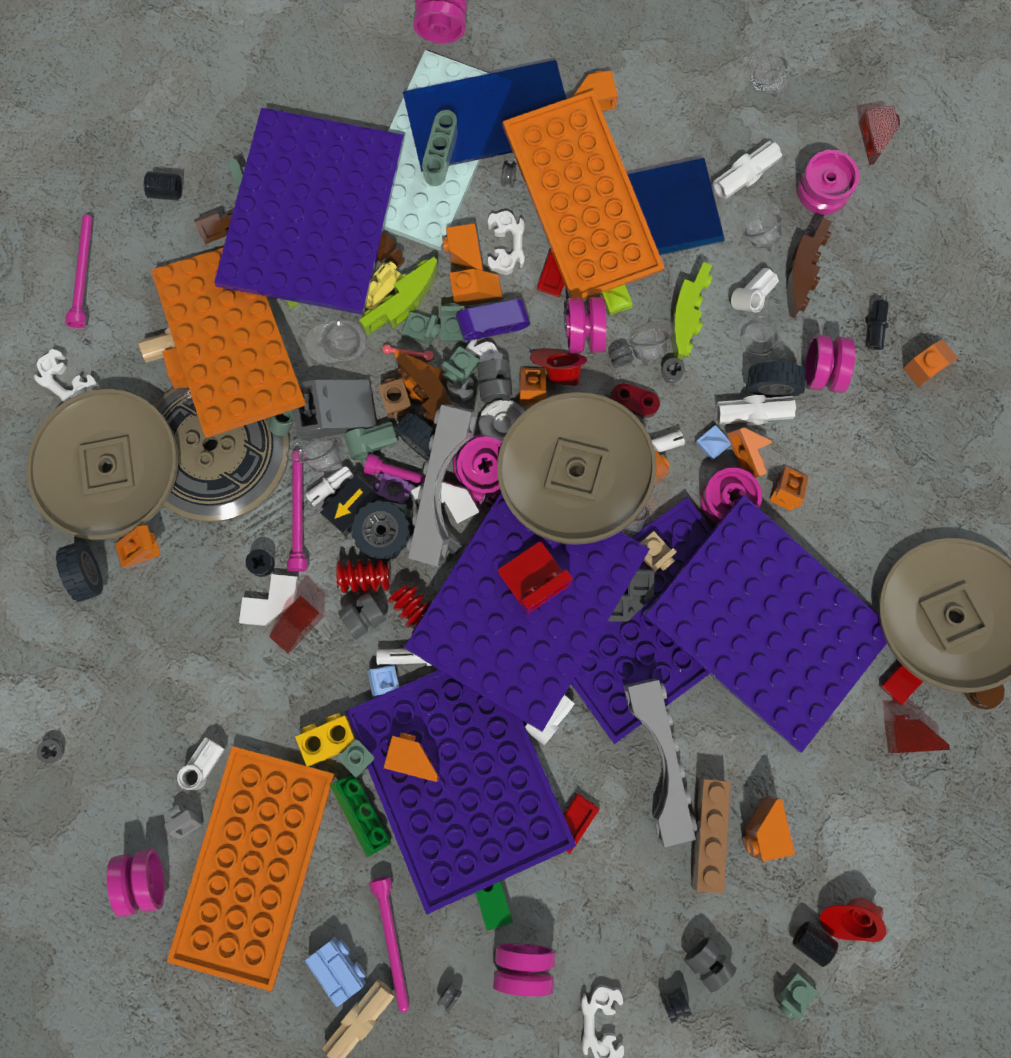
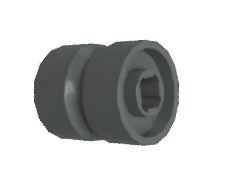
M492 359L479 363L477 365L478 380L482 382L479 385L480 400L485 403H493L497 400H510L512 398L511 382L508 381L510 378L509 362L503 359Z
M369 592L356 599V605L348 604L338 611L339 616L355 640L366 634L368 627L372 626L375 628L387 620Z
M706 937L691 948L686 954L684 961L695 974H701L699 979L710 992H715L733 977L737 968L726 955L720 956L721 949L710 937Z

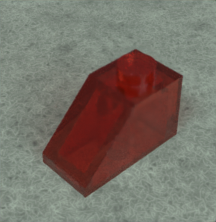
M894 105L866 109L858 122L869 165L875 164L900 127V117L896 114Z
M300 595L282 614L269 637L287 654H290L324 615Z
M909 714L893 715V721H884L888 753L950 750V745L920 719L910 720Z

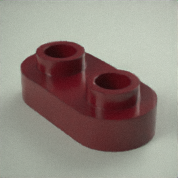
M627 383L616 385L611 393L612 400L623 405L633 414L644 418L654 416L660 407V399L654 392ZM626 392L628 397L622 398L620 393ZM650 400L652 405L646 406L643 401Z

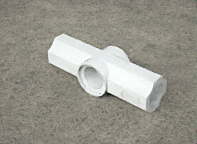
M768 141L752 154L746 153L732 165L731 169L714 180L712 185L715 193L719 198L726 200L742 187H749L754 184L764 171L781 160L783 155L781 154L780 147L775 142Z
M752 395L745 397L743 400L720 401L716 404V418L719 425L735 423L761 425L772 420L794 419L796 403L793 396L766 398L764 395Z

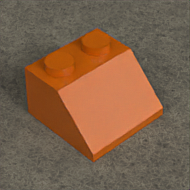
M771 796L764 797L745 828L746 836L743 837V843L746 852L760 861L795 855L782 799Z

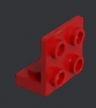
M538 542L498 569V574L527 615L569 587L573 580L567 570L564 572L561 570L542 542Z

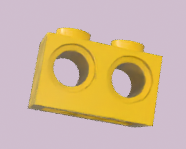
M340 713L327 717L325 719L326 724L316 727L314 723L300 729L302 734L295 736L307 767L343 753L356 740L346 715L341 717ZM339 725L343 726L346 731V735L341 741H337L333 737V730ZM313 736H317L321 741L320 748L315 752L310 750L308 742Z

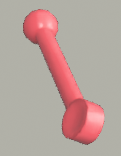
M388 344L382 347V351L385 354L395 353L397 349L391 348ZM397 349L410 356L422 357L428 362L433 360V353L431 351L422 353Z

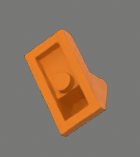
M521 368L520 405L533 406L546 399L545 368Z
M745 427L727 433L740 468L748 471L755 478L766 474L764 460L760 456L758 449L771 444L772 441Z
M785 466L770 501L790 511L794 510L795 506L799 508L804 501L808 476Z
M148 525L137 526L115 544L122 568L160 556L155 534L149 532Z

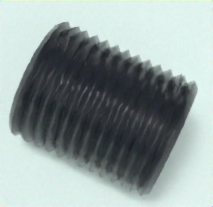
M147 171L145 173L143 186L147 198L177 201L181 198L182 179L178 173Z
M810 921L800 926L792 941L795 948L821 967L827 966L833 960L839 947L836 940Z

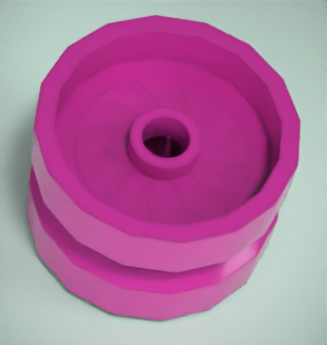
M415 0L414 30L423 39L434 43H451L459 40L465 33L467 0Z
M839 150L818 152L810 159L797 184V194L800 202L807 210L815 214L830 215L838 212L846 205L859 183V169L856 162L848 154Z
M590 297L587 304V313H585L582 298H568L565 331L569 353H582L585 348V337H587L588 349L592 353L605 352L606 307L604 297Z
M814 334L810 341L805 361L806 389L821 391L827 386L828 391L844 393L848 389L855 363V343L853 338L837 337L832 342L831 337L828 335Z
M473 435V438L466 442L452 458V467L457 479L470 490L479 493H492L500 489L497 465L502 442L485 435ZM483 458L485 460V465L482 468L478 467V465L482 463L481 459Z
M725 468L718 471L703 487L700 495V509L704 518L713 526H716L742 495H745L760 508L762 489L757 479L748 471L740 468Z
M153 848L138 851L134 857L129 853L111 857L108 863V897L111 908L119 918L135 915L138 913L139 908L144 913L159 910L164 904V871L161 859Z
M503 943L496 945L495 962L502 968L494 971L493 989L517 996L531 997L553 994L554 976L547 972V970L555 967L556 951L549 947L534 944Z

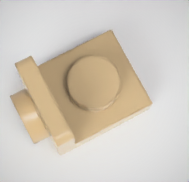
M654 531L640 543L650 549L644 561L654 572L659 568L664 571L675 561L672 556L677 551L674 548L671 550Z

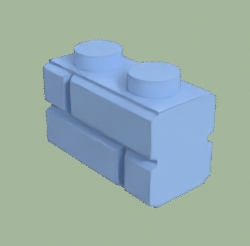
M334 936L309 955L305 962L334 1005L338 1007L364 987L366 973L358 962L353 964L349 958L350 950L347 944L342 939L338 941Z

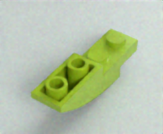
M435 257L420 262L411 273L401 275L394 284L396 295L386 297L380 306L375 309H369L362 315L359 322L367 336L386 323L394 330L408 318L410 311L414 312L429 293L438 273V264Z
M703 262L694 283L686 279L684 280L676 300L672 318L671 340L674 358L682 360L683 356L688 358L694 345L690 342L693 334L698 336L704 323L700 321L703 312L698 310L704 298L700 296L702 288L708 289L713 275L709 274L713 265Z

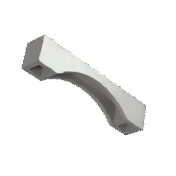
M449 404L441 405L440 409L436 411L434 423L437 426L435 435L431 436L429 442L431 454L423 470V474L426 477L424 485L420 487L418 493L420 505L419 510L415 512L413 517L415 528L407 544V550L410 551L408 559L434 566L442 565L446 561L450 536L441 513L440 496L442 482L453 456L466 442L473 438L478 411Z
M654 678L623 685L629 712L637 717L648 729L661 757L663 769L662 791L659 803L653 814L658 841L663 847H669L696 840L694 831H697V824L694 816L690 815L688 805L691 804V798L688 789H684L682 778H685V771L682 763L678 762L676 752L679 751V745L675 735L672 736L670 725H673V719L670 710H666L664 699H667L665 686L663 683L660 684L658 679Z

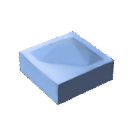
M716 425L695 442L711 461L731 446L729 439Z
M395 665L367 671L372 696L383 695L399 688Z

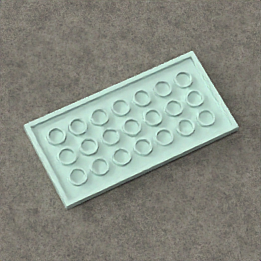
M427 50L424 51L388 132L404 134V144L384 230L439 251L442 250V238L447 237L446 228L452 227L512 90L513 82ZM449 110L457 118V139L445 181L439 186H430L424 179L423 158L436 115L440 111ZM444 125V126H442V127H443V128H449L450 126H449V125ZM437 147L436 149L443 150L444 147ZM434 168L430 172H437L439 169Z

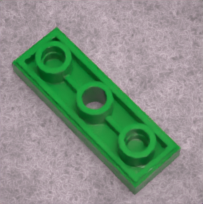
M351 773L329 785L367 858L392 844L357 777Z
M501 881L493 884L492 890L484 888L475 892L487 931L513 923Z

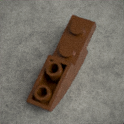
M822 218L812 237L805 234L802 236L791 260L787 278V305L789 315L795 318L799 310L805 311L810 301V298L807 297L809 290L814 291L820 280L817 274L821 267L816 265L821 256V252H818L820 245H826L831 235L828 229L832 223L825 218Z
M403 353L396 359V365L398 366L396 371L403 380L409 379L415 387L412 389L421 400L424 398L427 400L422 404L423 413L421 415L432 426L435 424L436 411L440 409L441 405H452L445 388L432 369L427 366L420 372Z

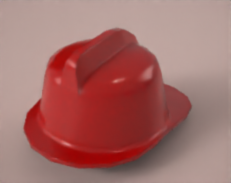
M540 349L530 354V360L534 364L545 367L549 379L561 385H578L581 366L587 362V357L583 355L571 354L556 349Z
M855 898L846 905L828 906L820 914V923L823 929L838 939L879 942L887 934V927L882 920L883 908L876 906L875 903L865 898Z

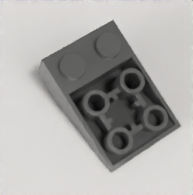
M311 380L298 383L306 406L294 409L297 433L302 441L345 434L358 428L370 429L376 427L369 380Z

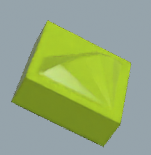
M626 285L601 294L604 297L609 316L633 308Z

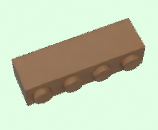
M698 778L697 831H695L696 840H694L691 885L696 891L724 894L730 781Z

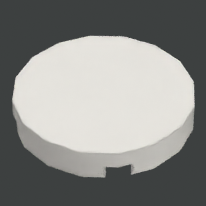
M510 400L494 401L487 405L481 413L479 421L480 434L503 442L510 427L525 412L524 409L516 402Z

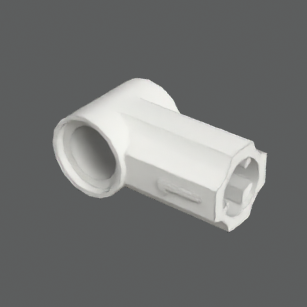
M763 268L745 288H737L733 292L731 297L732 307L740 311L755 313L761 311L765 303V297L779 282L777 274L768 268Z
M564 695L543 732L529 724L525 726L526 731L542 745H545L558 729V724L572 709L574 703Z
M205 737L187 765L179 771L177 775L178 784L186 790L201 789L206 784L208 775L226 749ZM195 770L198 774V780L194 785H189L187 775Z

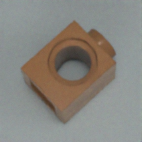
M397 378L387 379L382 385L378 386L389 421L405 416L408 412L413 413L402 378L398 380ZM393 393L402 395L398 401L393 402L389 400L390 395Z

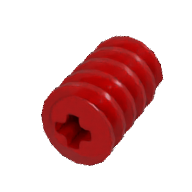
M368 559L366 567H363L361 560L357 561L356 567H353L351 561L347 560L345 568L342 567L340 560L337 561V588L339 589L340 586L342 592L347 593L349 586H351L353 592H358L361 585L362 590L368 592L371 584L375 592L379 590L380 584H382L384 591H388L390 588L389 560L387 566H384L382 559H378L377 565L374 566L372 560Z
M406 585L388 599L389 603L396 602L393 607L395 612L403 610L399 617L401 620L408 619L405 624L406 627H415L411 634H413L430 606L429 602L420 603L424 594L414 595L418 589L417 585L410 588Z

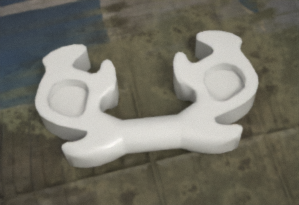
M509 211L497 214L491 213L488 218V229L491 230L493 226H497L498 229L494 230L496 237H504L510 231L513 235V251L508 255L505 249H496L494 255L498 258L493 260L489 256L488 268L492 273L498 272L509 275L513 272L517 262L520 263V268H523L525 263L523 252L525 223L523 218H520V222L517 224L513 214Z
M477 339L472 340L465 349L473 356L479 357L480 363L486 360L502 359V354L498 352L492 342H484L476 346ZM471 377L468 378L463 386L457 382L455 384L447 382L448 392L453 396L461 398L462 401L469 400L474 395L472 389L466 390L468 385H474Z
M49 350L48 354L42 356L37 361V368L42 377L34 375L35 381L59 396L63 403L74 396L100 388L98 382L90 375H87V383L83 382L84 379L80 375L76 376L72 381L73 390H66L54 380L53 375H62L66 371L67 366L64 363H58V360H65L66 357L57 350Z
M598 985L594 988L589 1002L585 993L581 997V1008L584 1016V1034L581 1047L584 1055L588 1054L589 1047H591L595 1058H622L624 1055V1046L621 1042L615 1048L612 1045V1041L616 1040L615 1034L604 1033L600 1040L595 1035L594 1015L596 1010L600 1008L605 1015H613L616 1013L615 1009L611 1007L613 1001L616 1000L619 1005L623 1004L622 994L617 987L610 988L605 985Z

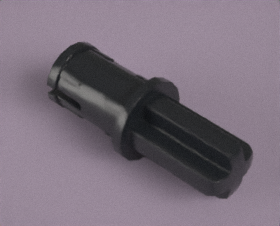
M880 299L875 300L873 303L872 319L868 323V327H870L868 349H884L885 332L889 327L887 323L888 301Z

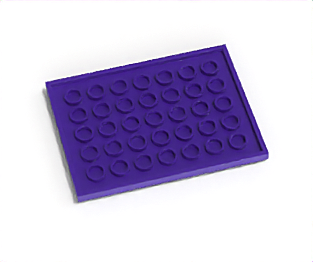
M261 108L216 273L215 286L364 315L403 149L404 134Z
M501 492L404 648L540 732H543L650 549L621 532L607 539L588 544H563L545 539L527 529L516 519L508 508ZM538 542H542L563 572L567 570L573 580L569 587L527 615L498 574V569Z
M745 495L737 499L643 614L648 621L800 753L805 750L887 644L881 630L879 616Z
M688 497L631 537L641 543L654 531L671 550L674 548L677 551L672 556L675 561L664 571L659 568L654 572V596L628 622L606 623L571 683L613 744L642 724L628 710L623 685L652 678L658 679L660 684L663 683L666 689L667 699H664L666 707L709 675L708 672L643 616L712 531V528ZM644 560L639 567V570H652Z
M442 671L433 672L345 711L356 740H359L375 757L367 768L426 915L576 847V843L522 720ZM400 733L416 736L415 742L420 743L439 775V781L435 782L385 769L384 764L392 736L399 737Z

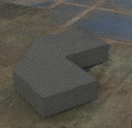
M638 569L627 588V595L622 596L608 622H628L654 596V570Z

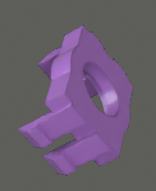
M385 473L379 474L378 480L380 484L376 483L374 487L376 494L390 502L407 503L409 494H411L413 484ZM391 483L400 484L402 487L400 495L396 497L390 496L387 493L388 486Z

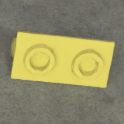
M391 261L388 264L384 262L373 275L366 303L368 310L375 309L395 288L394 284L402 275L396 270L397 266Z

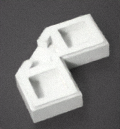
M443 480L440 500L441 503L446 502L457 524L480 512V508L469 488L447 483ZM424 483L411 490L418 505H420L418 493Z
M271 574L268 600L242 597L239 623L258 626L269 625L277 616L295 604L298 577Z

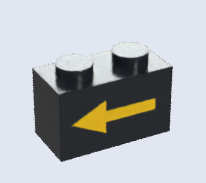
M356 475L352 479L347 478L340 485L339 493L334 498L332 496L323 503L321 507L323 510L320 512L345 537L353 530L351 529L354 523L353 518L355 514L359 513V509L367 506L370 502L380 501L379 496Z

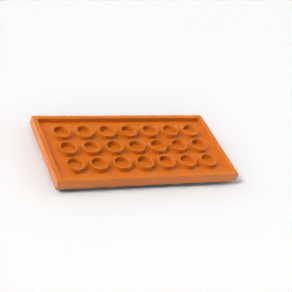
M594 90L503 121L502 126L570 298H582V300L664 271L665 267Z
M223 248L151 269L206 438L306 406L267 297L215 286L214 281Z
M232 746L167 963L270 992L274 990L330 795L331 787L329 785L333 783L336 773Z

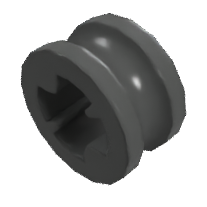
M504 164L501 186L505 187L508 184L511 188H514L517 166L513 165L510 168L508 164Z
M622 347L609 354L610 359L614 360L612 363L614 368L625 366L634 360L633 355L629 354L631 351L630 347Z
M678 358L666 360L661 370L663 379L670 383L678 382L683 377L685 365ZM671 365L676 366L675 370L679 369L676 375H670L671 371H667Z
M58 739L45 740L37 748V756L44 763L59 761L65 752L63 743ZM55 745L56 749L54 751H57L56 756L47 757L46 753L48 751H45L46 747Z
M450 983L439 998L437 1005H443L448 1013L459 999L462 991L460 989L455 990L454 984Z

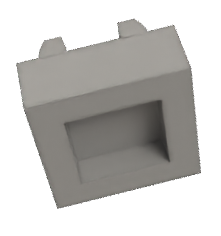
M178 804L169 809L172 820L164 824L167 833L179 840L203 825L198 815L189 810L186 811L185 808L181 809Z

